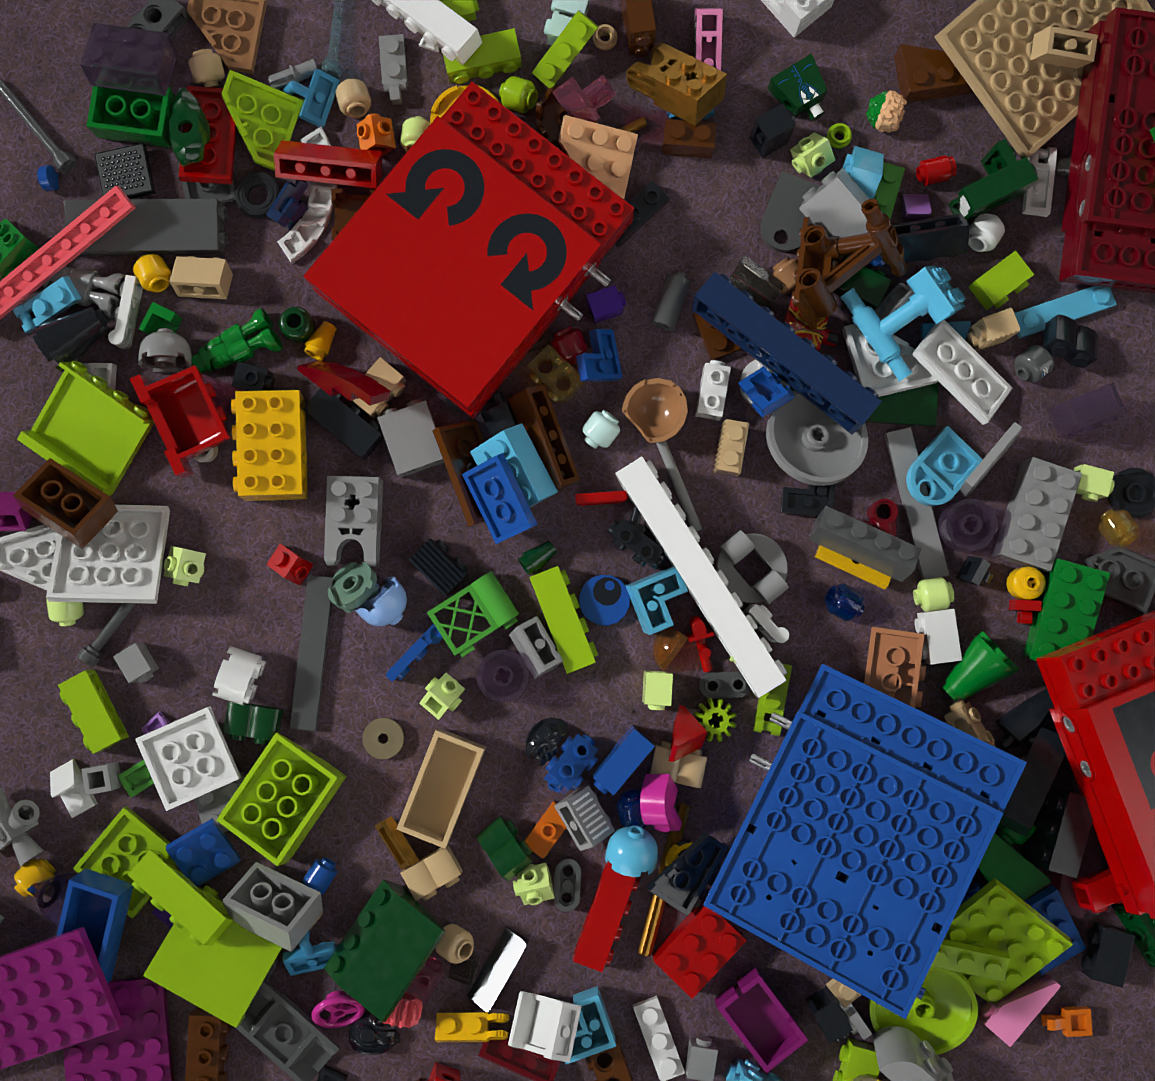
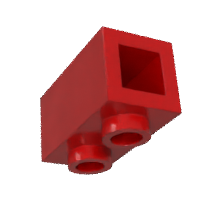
M1109 866L1071 881L1080 908L1092 910L1093 913H1099L1108 910L1109 905L1123 903L1116 889L1117 885Z

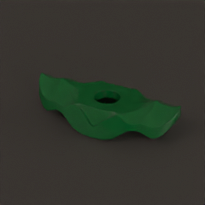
M180 87L172 107L169 130L173 152L180 165L186 167L203 160L204 147L210 141L211 132L208 120L198 100L188 90ZM183 124H193L189 132H180V127Z

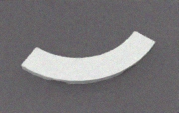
M322 127L301 139L302 143L331 146ZM313 182L307 204L308 210L293 229L277 241L292 264L303 257L315 245L328 226L334 211V206L331 202V189H338V184Z

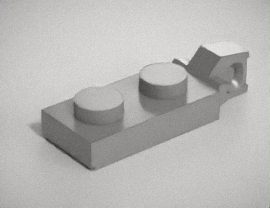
M403 34L379 36L384 92H390L392 105H402L401 91L407 90L408 86L405 38Z

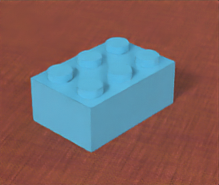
M522 423L501 431L470 451L477 466L503 453L530 508L558 492Z

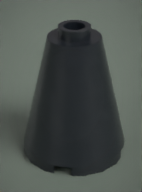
M90 307L38 325L31 329V332L36 333L33 339L49 362L53 359L58 364L60 362L78 361L108 329L107 323L109 319L101 309L96 310L94 307ZM60 366L55 367L59 371L64 372V369Z

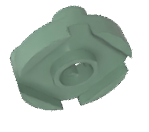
M351 562L342 567L332 578L335 581L333 587L329 586L328 588L330 601L347 613L353 612L368 598L375 596L378 592V586L376 585L377 575L365 562H362L363 564Z

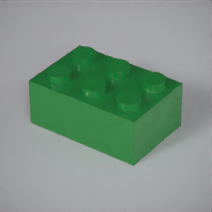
M95 77L86 127L97 138L171 148L169 119L176 95L170 87Z

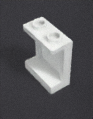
M520 991L508 1045L544 1055L545 1058L570 1062L582 1006Z

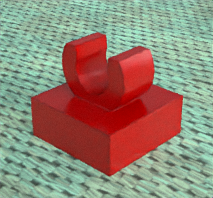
M1009 600V610L1018 611L1017 623L1032 624V612L1041 611L1042 601Z

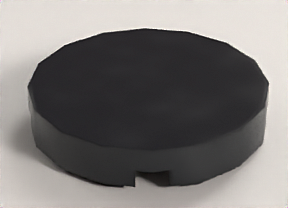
M1127 468L1118 472L1112 480L1115 482L1114 488L1107 498L1111 507L1119 515L1126 518H1141L1154 510L1155 477L1152 474H1149L1142 468Z

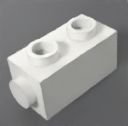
M711 360L710 363H705L695 417L718 421L722 418L731 367L725 366L724 362Z

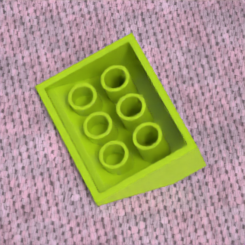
M275 733L216 821L276 866L286 864L293 857L347 776L322 758L283 735Z

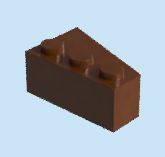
M900 44L894 55L900 94L903 95L907 103L974 93L945 51Z

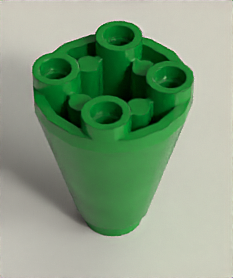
M982 631L973 639L962 655V660L958 661L945 680L947 683L942 687L958 702L961 698L964 700L1011 677L1019 668Z

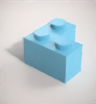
M854 146L852 154L847 153L842 169L846 170L869 199H873L883 175L884 154Z
M673 566L625 585L643 632L649 635L674 625L665 600L688 591L684 580Z
M598 986L574 994L573 1004L582 1007L570 1062H565V1064L616 1047L615 1034Z

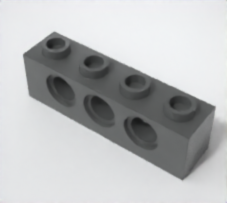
M148 0L141 11L132 17L129 25L116 35L115 41L109 48L99 55L95 64L111 80L134 83L185 25L190 16L185 8L176 0ZM161 18L159 22L154 23L156 19ZM145 36L142 41L138 42L141 37ZM129 55L127 59L122 61L124 56Z

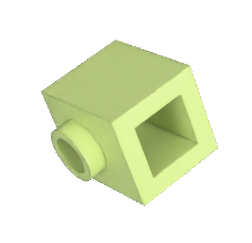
M1086 464L1074 468V471L1082 473L1076 491L1077 494L1082 495L1081 499L1097 502L1098 499L1108 497L1113 491L1115 484L1114 480H1112L1114 472Z

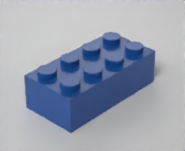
M85 868L68 882L57 936L84 927L105 979L109 983L114 972L133 886L132 883Z

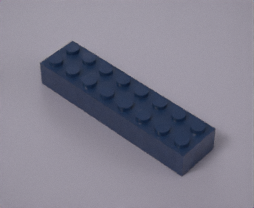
M714 271L696 293L692 310L769 371L775 372L782 381L853 435L882 402L877 398L878 394L870 387L864 388L857 382L856 376L847 370L842 371L837 367V363L832 357L827 354L822 355L815 350L816 346L806 338L801 339L797 336L791 325L786 322H779L774 318V313L765 306L760 307L753 301L754 298L747 291H740L734 287L733 281L724 274L719 275Z

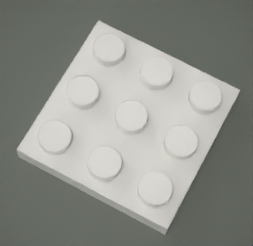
M211 706L135 739L166 811L241 778Z

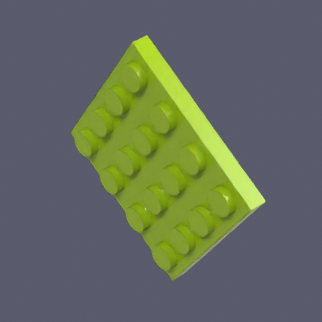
M996 878L959 906L944 938L1009 953L1010 960L1004 982L962 973L970 982L974 992L988 1003L992 1002L993 1004L1003 999L1073 945L1069 936Z

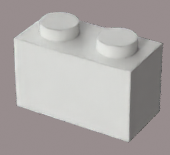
M946 609L917 613L918 619H915L916 632L925 634L922 652L924 663L939 664L961 661L962 656L955 610Z

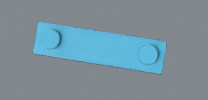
M1093 286L1014 313L1020 327L1017 335L1021 339L1044 331L1045 323L1058 314L1076 320L1114 307L1117 304L1110 288Z

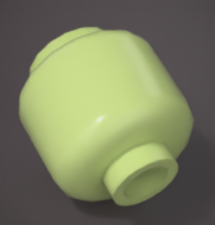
M420 116L407 119L403 123L400 144L402 148L407 152L431 123Z
M943 577L924 579L919 581L917 590H913V598L915 604L920 605L925 612L946 610L949 608L950 603L954 602V590L952 584Z
M46 599L49 619L59 622L60 626L74 625L76 620L84 614L83 602H49Z

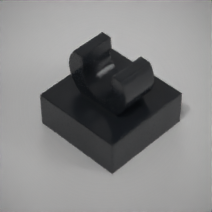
M967 556L956 578L964 583L979 586L982 581L989 585L993 578V575L987 572L991 563L983 558Z

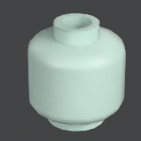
M606 410L593 412L583 426V433L587 436L584 439L585 442L595 449L598 446L609 447L620 432L619 420Z

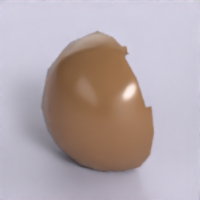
M661 378L644 379L634 385L626 395L622 412L636 426L647 442H665L676 436L685 425L688 414L687 399L681 388L671 380Z

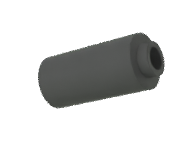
M674 271L673 274H667L651 320V324L655 327L667 331H675L691 284L686 274Z

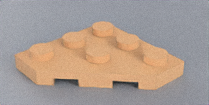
M568 115L563 116L558 141L563 151L622 199L625 198L638 134Z

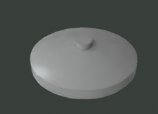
M792 391L795 398L772 412L767 422L766 439L772 457L788 475L806 484L826 486L845 480L857 470L867 453L868 432L866 424L864 423L851 435L798 392Z

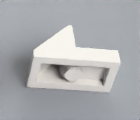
M75 759L50 772L51 796L53 798L60 795L72 818L98 804L93 794L85 795L82 773Z

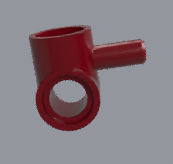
M890 499L875 501L867 509L869 521L861 522L897 537L896 518L898 516V507ZM879 506L886 508V519H881L878 516L877 509Z

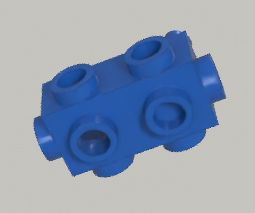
M577 734L573 739L569 736L562 744L560 749L563 753L559 758L554 756L545 767L549 772L543 779L548 782V788L551 791L565 794L570 789L573 791L577 789L583 781L580 774L584 769L589 771L598 760L594 756L598 749L594 747L595 742L587 735H582L581 737ZM577 749H578L580 752H582L584 755H580V754L577 752Z

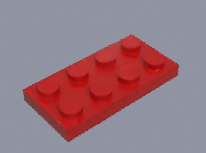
M187 86V90L200 103L208 120L211 138L205 144L203 160L186 167H182L179 164L178 177L181 182L232 184L237 126L222 98L223 88ZM183 124V133L189 132L193 124Z

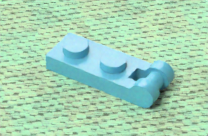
M64 276L26 303L14 308L13 312L17 318L21 319L23 322L22 328L28 334L32 333L31 329L51 321L82 298L70 277ZM32 311L36 317L34 319H32V317L29 314Z

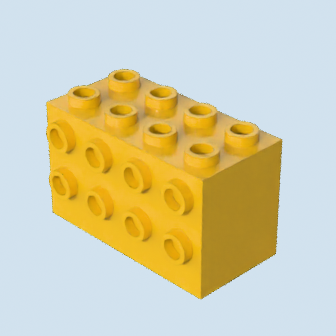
M300 390L235 391V399L231 400V411L233 415H236V425H232V439L236 440L237 451L232 453L233 466H237V476L233 477V490L238 492V496L243 500L308 499L306 417L303 410L305 398Z

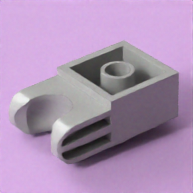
M327 476L324 560L328 566H335L340 562L342 549L350 541H358L361 544L364 552V561L367 565L377 567L379 564L383 503V480L381 478ZM353 498L360 501L359 505H355L354 510L350 506V501H353Z

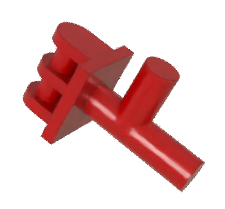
M695 615L689 619L691 632L685 633V636L689 642L696 641L703 672H709L713 670L710 658L711 651L707 646L706 638L714 636V633L710 627H705L704 622L699 616Z

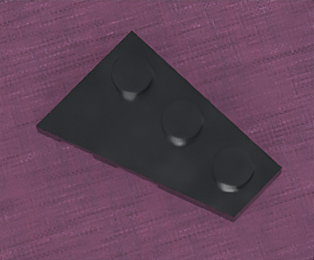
M704 832L645 889L688 916L728 847Z

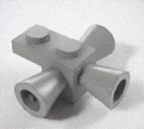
M0 786V852L11 843L21 867L30 859H35L45 852L28 835L39 824L37 822L40 814L39 808L33 801L21 800L11 809L4 789Z

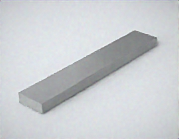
M911 427L885 433L884 436L912 544L921 548L917 561L921 579L948 576L949 572L932 507L917 502L907 488L906 477L908 469L918 457ZM921 483V494L928 496L926 484Z

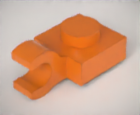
M1087 1006L1061 1007V1015L1041 1014L1042 1026H1047L1049 1031L1062 1030V1034L1066 1037L1093 1036L1091 1009Z

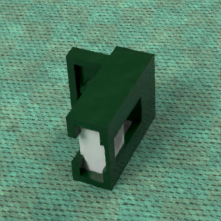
M1006 138L997 142L981 160L988 176L962 188L958 193L959 197L953 199L948 204L953 215L962 214L967 222H970L980 214H986L1021 197L1038 180L1036 167L1029 162L1027 157L1017 161L1016 152L1008 144Z

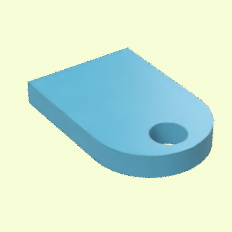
M946 426L909 467L906 477L907 488L911 496L920 504L926 506L944 504L954 497L965 480L983 459L949 426ZM921 483L929 486L930 492L928 496L921 494Z

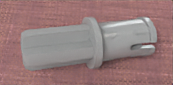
M311 59L293 67L289 65V69L270 75L268 80L271 87L280 89L285 87L290 81L299 83L312 77L317 67L314 60Z

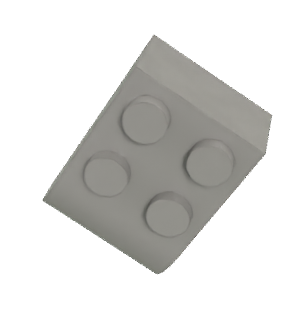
M255 862L223 899L227 913L240 926L290 952L294 950L323 913L321 892L258 862Z
M899 1026L882 1028L872 1035L879 1070L890 1081H954L952 1076L953 1068L944 1057L940 1058L927 1041L920 1040L912 1031Z

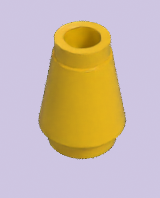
M323 321L322 325L305 343V353L319 361H322L324 357H328L337 328L331 323Z

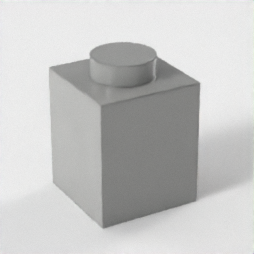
M134 643L113 656L128 683L139 682V684H143L154 677L152 673L159 669L144 643Z
M119 761L81 769L85 795L112 791L123 787L118 778V775L121 774Z
M697 1036V1039L690 1038L685 1065L687 1078L700 1081L714 1080L718 1049L716 1042H712L711 1038L706 1036Z

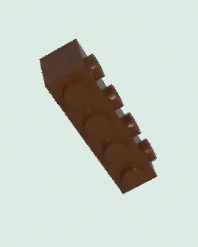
M545 385L524 389L509 398L508 402L517 425L523 424L557 491L580 481Z
M196 1008L189 1015L185 1081H228V1072L224 1071V1064L229 1057V1045H226V1035L229 1034L231 1025L201 1008Z

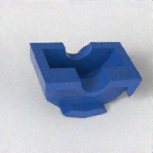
M764 366L738 382L743 393L745 392L753 402L751 404L761 417L771 414L795 398L792 390L787 385L782 386L778 375L775 372L771 374Z

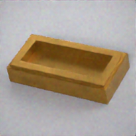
M390 816L376 824L375 828L397 864L403 870L414 865L419 859L403 833L397 830L398 825L393 817Z

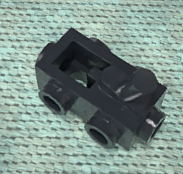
M633 507L630 520L627 521L623 518L620 523L615 520L607 530V533L613 538L611 543L623 552L625 549H628L634 554L632 559L639 565L645 567L647 564L649 567L656 569L664 559L661 555L664 549L644 534L646 528L639 524L642 514L637 507Z

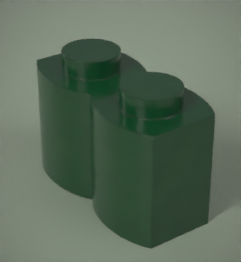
M229 701L223 733L230 734L229 738L233 740L244 741L245 737L255 738L254 743L268 745L275 733L280 732L283 709L252 703L240 705Z
M499 817L476 835V838L501 877L509 881L533 862L530 856L532 850L525 840L520 841L516 834L519 830L510 819L506 821Z

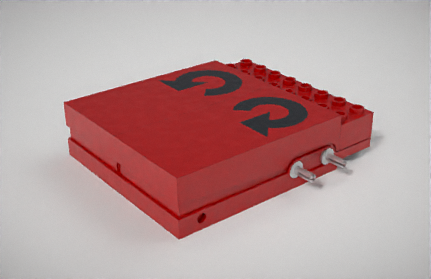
M471 82L441 118L437 116L303 277L313 287L318 296L474 419L562 310L577 321L582 318L583 314L569 302L590 276H593L605 287L610 284L611 279L598 270L597 267L601 264L602 258L633 222L634 207L478 85Z

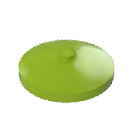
M932 966L921 986L926 989L922 999L916 997L906 1019L869 999L870 1019L876 1032L890 1026L906 1028L912 1031L920 1040L927 1041L937 1055L948 1052L964 1042L973 1031L978 1017L976 996L968 979L960 972Z

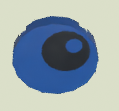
M599 575L591 578L584 584L579 598L582 613L589 621L597 625L617 623L625 616L630 602L626 586L621 580L612 575Z

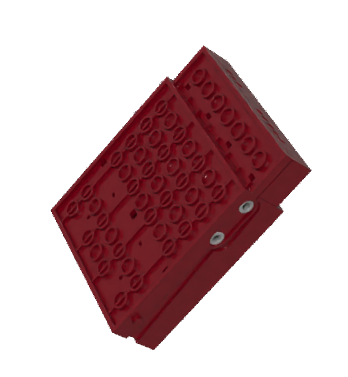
M1116 7L1107 14L1106 21H1098L1088 31V33L1098 35L1094 62L1083 67L1061 233H1065L1059 281L1155 293V142L1149 131L1155 127V12Z

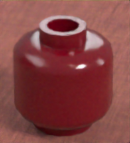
M568 326L553 334L554 338L551 340V346L559 362H569L571 366L577 363V355L586 353L588 346L579 329H572V326Z

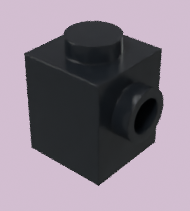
M238 362L231 386L238 391H272L275 378L268 369Z

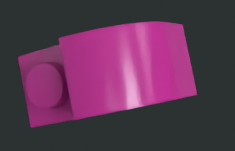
M646 774L641 789L640 810L645 825H653L656 831H680L682 824L674 809L678 788L670 774Z

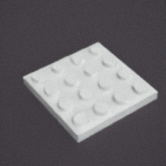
M115 505L118 512L84 549L58 534L46 595L48 601L157 604L170 516L169 507Z

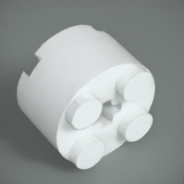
M231 646L227 653L232 655H230L229 661L223 660L214 684V688H217V690L212 695L240 705L249 704L250 700H253L258 687L254 685V681L262 675L266 661L262 660V656Z

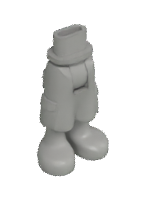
M65 266L43 284L44 289H46L61 277L69 276L82 298L76 304L90 306V304L94 303L106 314L108 319L115 320V311L120 306V300L114 295L94 292V290L102 288L120 296V286L125 281L126 275L116 273L108 277H100L98 271Z

